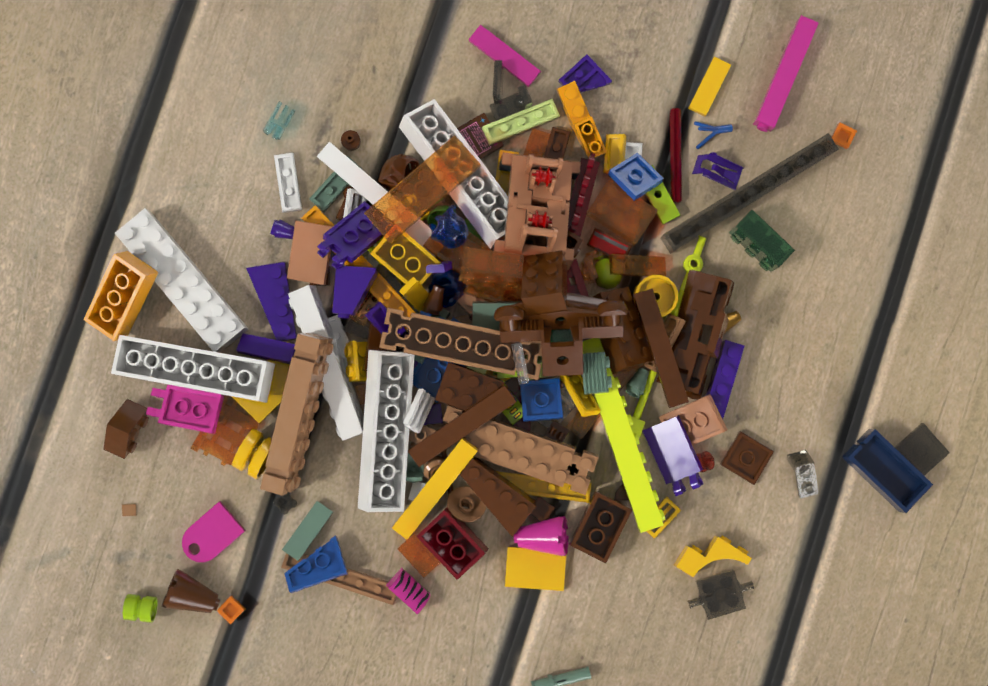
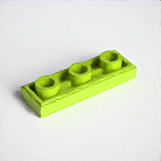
M663 182L646 193L662 225L680 216ZM654 193H659L661 197L656 198Z

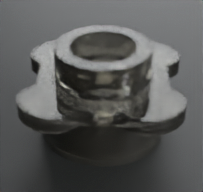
M290 492L275 498L273 501L274 505L280 509L281 514L284 515L292 507L297 506V501L290 496Z

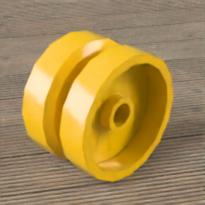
M651 275L644 278L635 287L633 294L653 288L654 294L659 297L656 301L663 318L676 307L678 290L669 278L662 275Z
M253 428L240 445L233 459L232 466L240 471L248 467L247 474L258 480L267 468L266 462L272 438L268 437L263 441V433Z

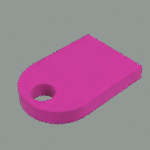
M219 501L185 531L182 538V548L186 556L191 560L207 562L218 556L246 530L223 503ZM193 543L198 544L200 547L198 554H193L190 551V546Z

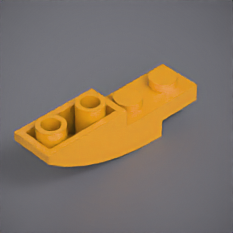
M573 81L558 88L557 92L563 103V109L587 158L589 159L591 153L595 154V157L606 153V148L592 116L590 117L576 82Z

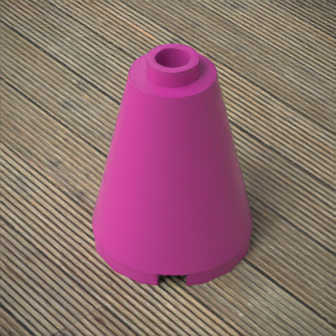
M560 516L522 526L514 534V543H517L520 548L566 556L569 547V536L566 533L568 529L567 519L565 516Z

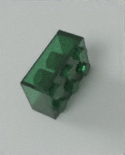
M753 210L749 211L728 232L731 234L730 238L736 244H741L745 248L744 251L750 257H755L759 261L760 267L765 271L769 270L772 272L779 268L795 251Z

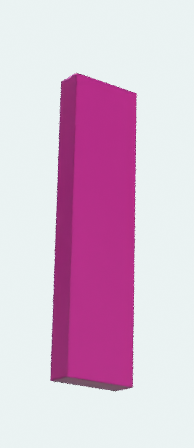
M482 25L469 38L471 44L527 87H530L541 73L538 68Z

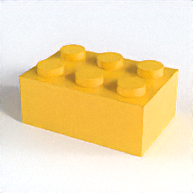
M397 224L391 228L370 253L404 284L414 277L422 285L432 274L426 273V266L441 263Z

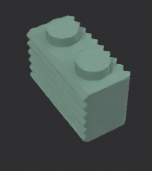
M605 352L583 354L582 378L584 395L608 393V388H612L611 376H607L606 368H610L609 356L605 357Z

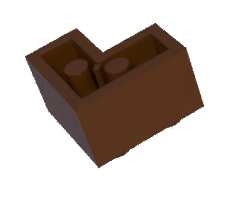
M126 399L107 423L103 450L123 459L129 453L132 454L137 446L135 440L141 427L145 428L149 421V417L146 415L147 407Z

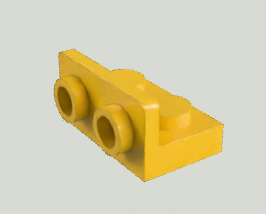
M355 340L346 343L344 355L347 358L346 375L349 382H366L367 371H362L367 342H356Z

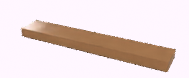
M286 553L281 568L289 570L310 555L304 554L297 561ZM346 568L348 574L325 582L394 605L396 595L386 586L388 581Z

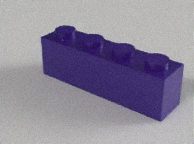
M724 340L721 343L719 356L716 359L706 395L711 394L722 419L725 415L744 350V345Z

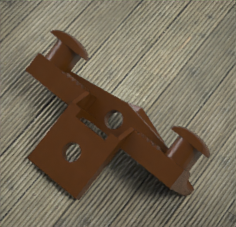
M689 270L678 313V317L686 322L672 350L687 397L697 400L701 398L705 387L706 372L710 359L718 358L720 346L729 322L724 311L730 302L734 282L730 279L695 270ZM705 325L713 326L708 345L700 342ZM659 376L657 377V380H656L657 383H661V382H660V379H659Z
M567 292V310L527 316L523 302L497 308L494 318L500 324V343L541 341L543 376L583 375V339L623 337L622 315L627 314L628 308L621 301H608ZM564 317L565 320L558 321L556 320V318ZM556 329H570L573 341L550 342L551 332ZM560 356H565V357H567V358L564 359V360L558 359V357H560Z

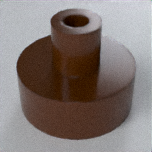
M348 130L342 134L341 143L346 150L354 151L359 148L361 139L357 132Z

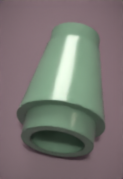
M639 368L627 383L625 392L635 398H640L644 394L649 371Z

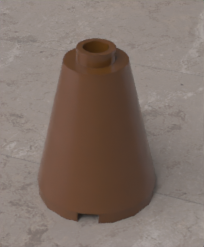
M177 569L161 607L211 613L212 610H217L220 599H218L217 593L182 570Z

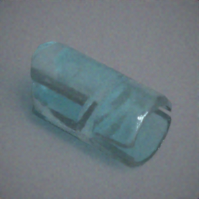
M278 101L263 128V132L267 135L275 128L272 138L276 140L281 139L295 113V110L292 109L284 124L281 123L289 109V106L285 105L278 119H274L282 105L280 101Z

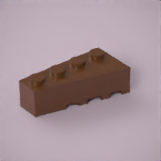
M473 456L460 473L461 477L512 537L536 507V500L477 457Z

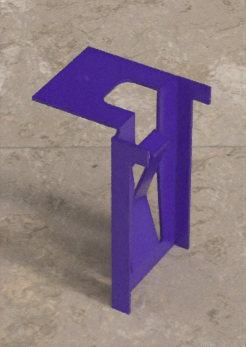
M715 152L698 155L692 174L703 173L702 176L735 191L737 190L736 187L744 167L716 155L717 153ZM703 160H709L715 163L712 165L711 170L716 171L720 175L705 168H701ZM720 166H723V167H726V168L735 170V171H737V173H736V172H733V171L726 170V169H724V168H722V167H720Z

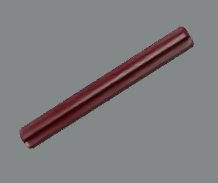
M672 108L670 110L671 198L674 203H681L680 108Z

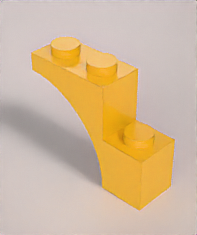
M721 535L720 538L717 536L713 537L703 555H701L703 551L698 547L692 545L690 548L685 545L674 566L694 577L702 567L716 560L734 559L748 565L752 558L747 555L749 553L741 546L733 547L730 545L732 541Z

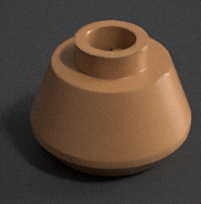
M437 455L426 462L423 471L425 478L429 480L445 459Z

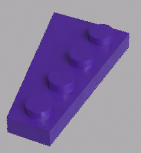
M280 262L246 268L276 340L287 341L296 339L294 313L289 304L290 298L288 293H290L287 279L286 263Z

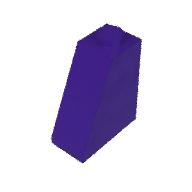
M342 266L340 269H336L332 313L338 314V318L349 319L350 315L355 316L375 281L378 270L376 268Z

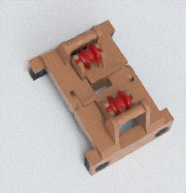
M503 152L500 158L499 170L510 172L504 241L495 240L491 261L523 265L524 256L562 250L567 270L570 269L574 259V249L566 248L571 179L575 180L580 174L581 162L563 160V158L535 157L534 154L527 156ZM526 236L547 237V247L524 244Z

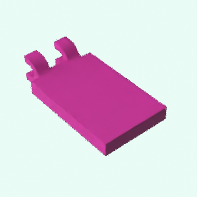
M167 385L166 390L152 388L151 396L162 398L163 404L161 409L148 407L146 415L159 418L158 423L215 434L224 395Z

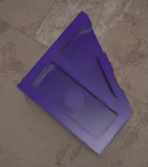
M587 54L558 81L562 86L575 81L580 93L612 83V80Z

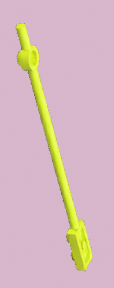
M699 236L693 254L686 257L683 261V269L686 274L678 293V302L671 312L674 316L678 317L689 270L700 272L703 268V260L700 256L706 242L705 237ZM691 261H695L697 263V266L692 267L690 264ZM652 370L649 371L644 394L640 396L633 417L631 416L634 424L631 426L633 434L637 433L638 439L645 425V421L640 420L657 374Z

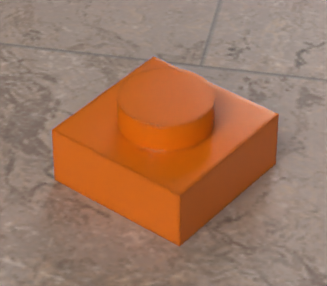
M839 122L830 141L848 149L857 130Z
M231 595L218 608L217 612L227 622L232 624L246 608Z

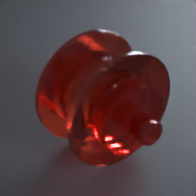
M704 451L696 454L703 468L700 472L703 473L714 468L715 461L710 452Z

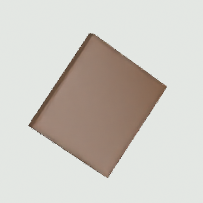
M123 504L122 516H137L136 504Z

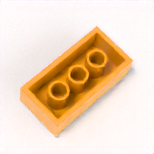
M129 251L115 253L84 320L113 341H117L119 335L128 336L158 275V271Z

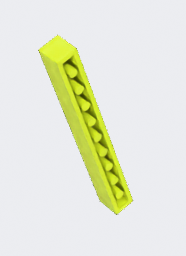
M599 338L583 341V354L604 352ZM606 368L607 376H611L612 388H608V393L594 394V397L601 410L600 415L639 532L642 533L664 526L663 521L666 519L663 510H658L656 502L659 501L656 490L651 489L652 477L649 471H645L643 464L646 463L643 452L639 453L637 445L640 442L637 433L633 434L631 426L634 424L631 415H627L624 407H627L624 395L620 396L618 389L621 388L619 379L613 376L610 368Z

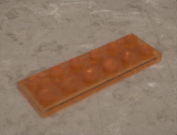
M454 135L365 211L364 214L391 244L478 170L481 164Z

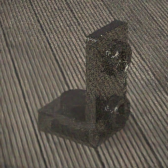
M522 85L518 87L517 93L490 104V109L497 121L532 107L533 102L526 86Z
M806 450L788 454V462L795 471L798 496L805 498L818 494L815 463Z

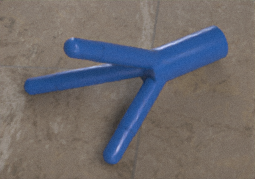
M695 121L694 125L700 126L698 127L699 131H713L696 148L702 147L716 134L732 132V124L711 126Z

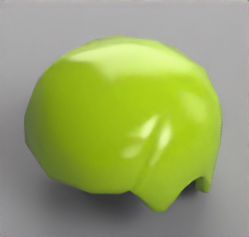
M602 258L596 262L593 276L597 285L605 289H612L620 284L623 272L618 261L612 258Z

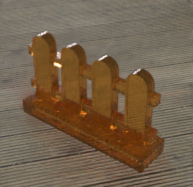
M224 395L220 411L224 419L221 423L218 422L212 439L206 438L209 433L199 432L190 448L196 452L202 449L204 450L203 455L208 456V454L217 457L222 460L221 465L223 466L226 463L232 465L236 455L233 451L236 446L240 447L245 439L243 434L246 429L251 431L253 428H258V422L250 414L248 416L235 409L238 405L235 400L231 406L226 404L231 397ZM229 419L242 426L239 433L225 426ZM219 436L232 443L229 450L215 443Z

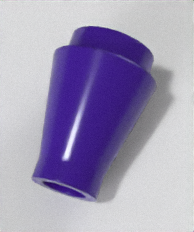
M281 219L279 221L274 220L270 234L274 235V238L293 239L294 226Z

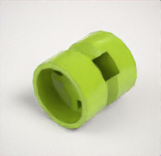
M127 594L123 605V619L136 621L139 618L142 622L153 623L157 613V597L145 596L141 599L140 595Z

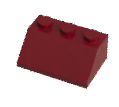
M447 507L416 536L456 580L482 558L489 549L464 522L457 520Z

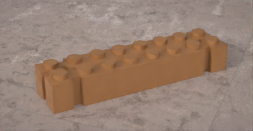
M387 308L384 324L389 325L388 332H382L379 348L395 351L396 346L403 347V353L510 375H515V371H520V377L534 380L539 378L541 364H537V358L542 356L541 341L500 343V331L416 313H411L410 317L403 316L404 311ZM402 326L407 327L406 330H409V334L405 335L404 338L400 337V334L397 333L398 329H402ZM521 351H523V352H524L523 355H525V359H521V362H519V361H518L519 358H517V354H519V353H521Z
M314 333L297 334L294 346L295 353L291 359L267 457V468L263 474L260 486L261 490L283 496L288 492L295 491L300 485L301 478L298 473L299 469L302 470L305 465L304 454L310 445V439L308 438L315 424L313 420L314 413L319 408L318 397L319 393L321 394L323 391L324 382L322 381L329 367L326 358L333 351L332 338Z
M447 405L443 421L449 423L461 415L464 410ZM494 418L463 437L478 449L474 457L563 487L564 483L570 484V490L586 495L591 477L587 476L588 471L594 472L598 460V454L584 449L582 454L575 452V446ZM576 464L578 471L570 472L568 466Z

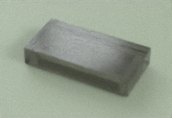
M495 60L493 100L495 104H502L504 74L502 60Z

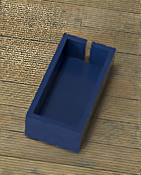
M868 429L856 441L858 444H853L842 456L898 512L907 513L933 485L876 429Z

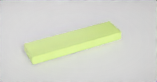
M550 99L482 126V130L490 146L558 119L560 114L553 99Z

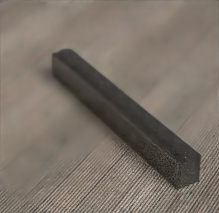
M827 133L661 236L662 242L669 253L672 254L833 155L839 148L830 134Z

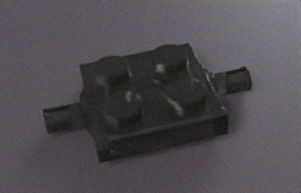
M733 569L696 580L698 598L687 600L690 609L701 605L708 620L746 609L743 592L754 589L753 582L740 584Z

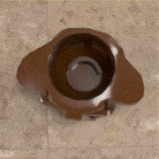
M403 154L392 156L384 163L378 182L385 190L399 193L410 191V193L415 194L421 179L420 163L412 156Z

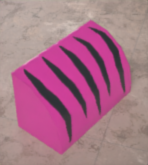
M402 567L386 584L417 615L430 598V593Z

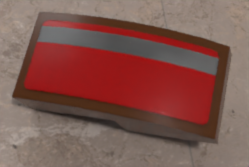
M598 228L594 229L587 243V246L622 263L625 262L632 248V245Z

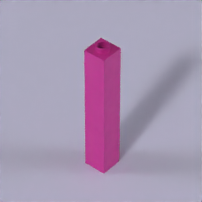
M802 15L796 21L753 123L760 131L771 132L775 128L819 22Z

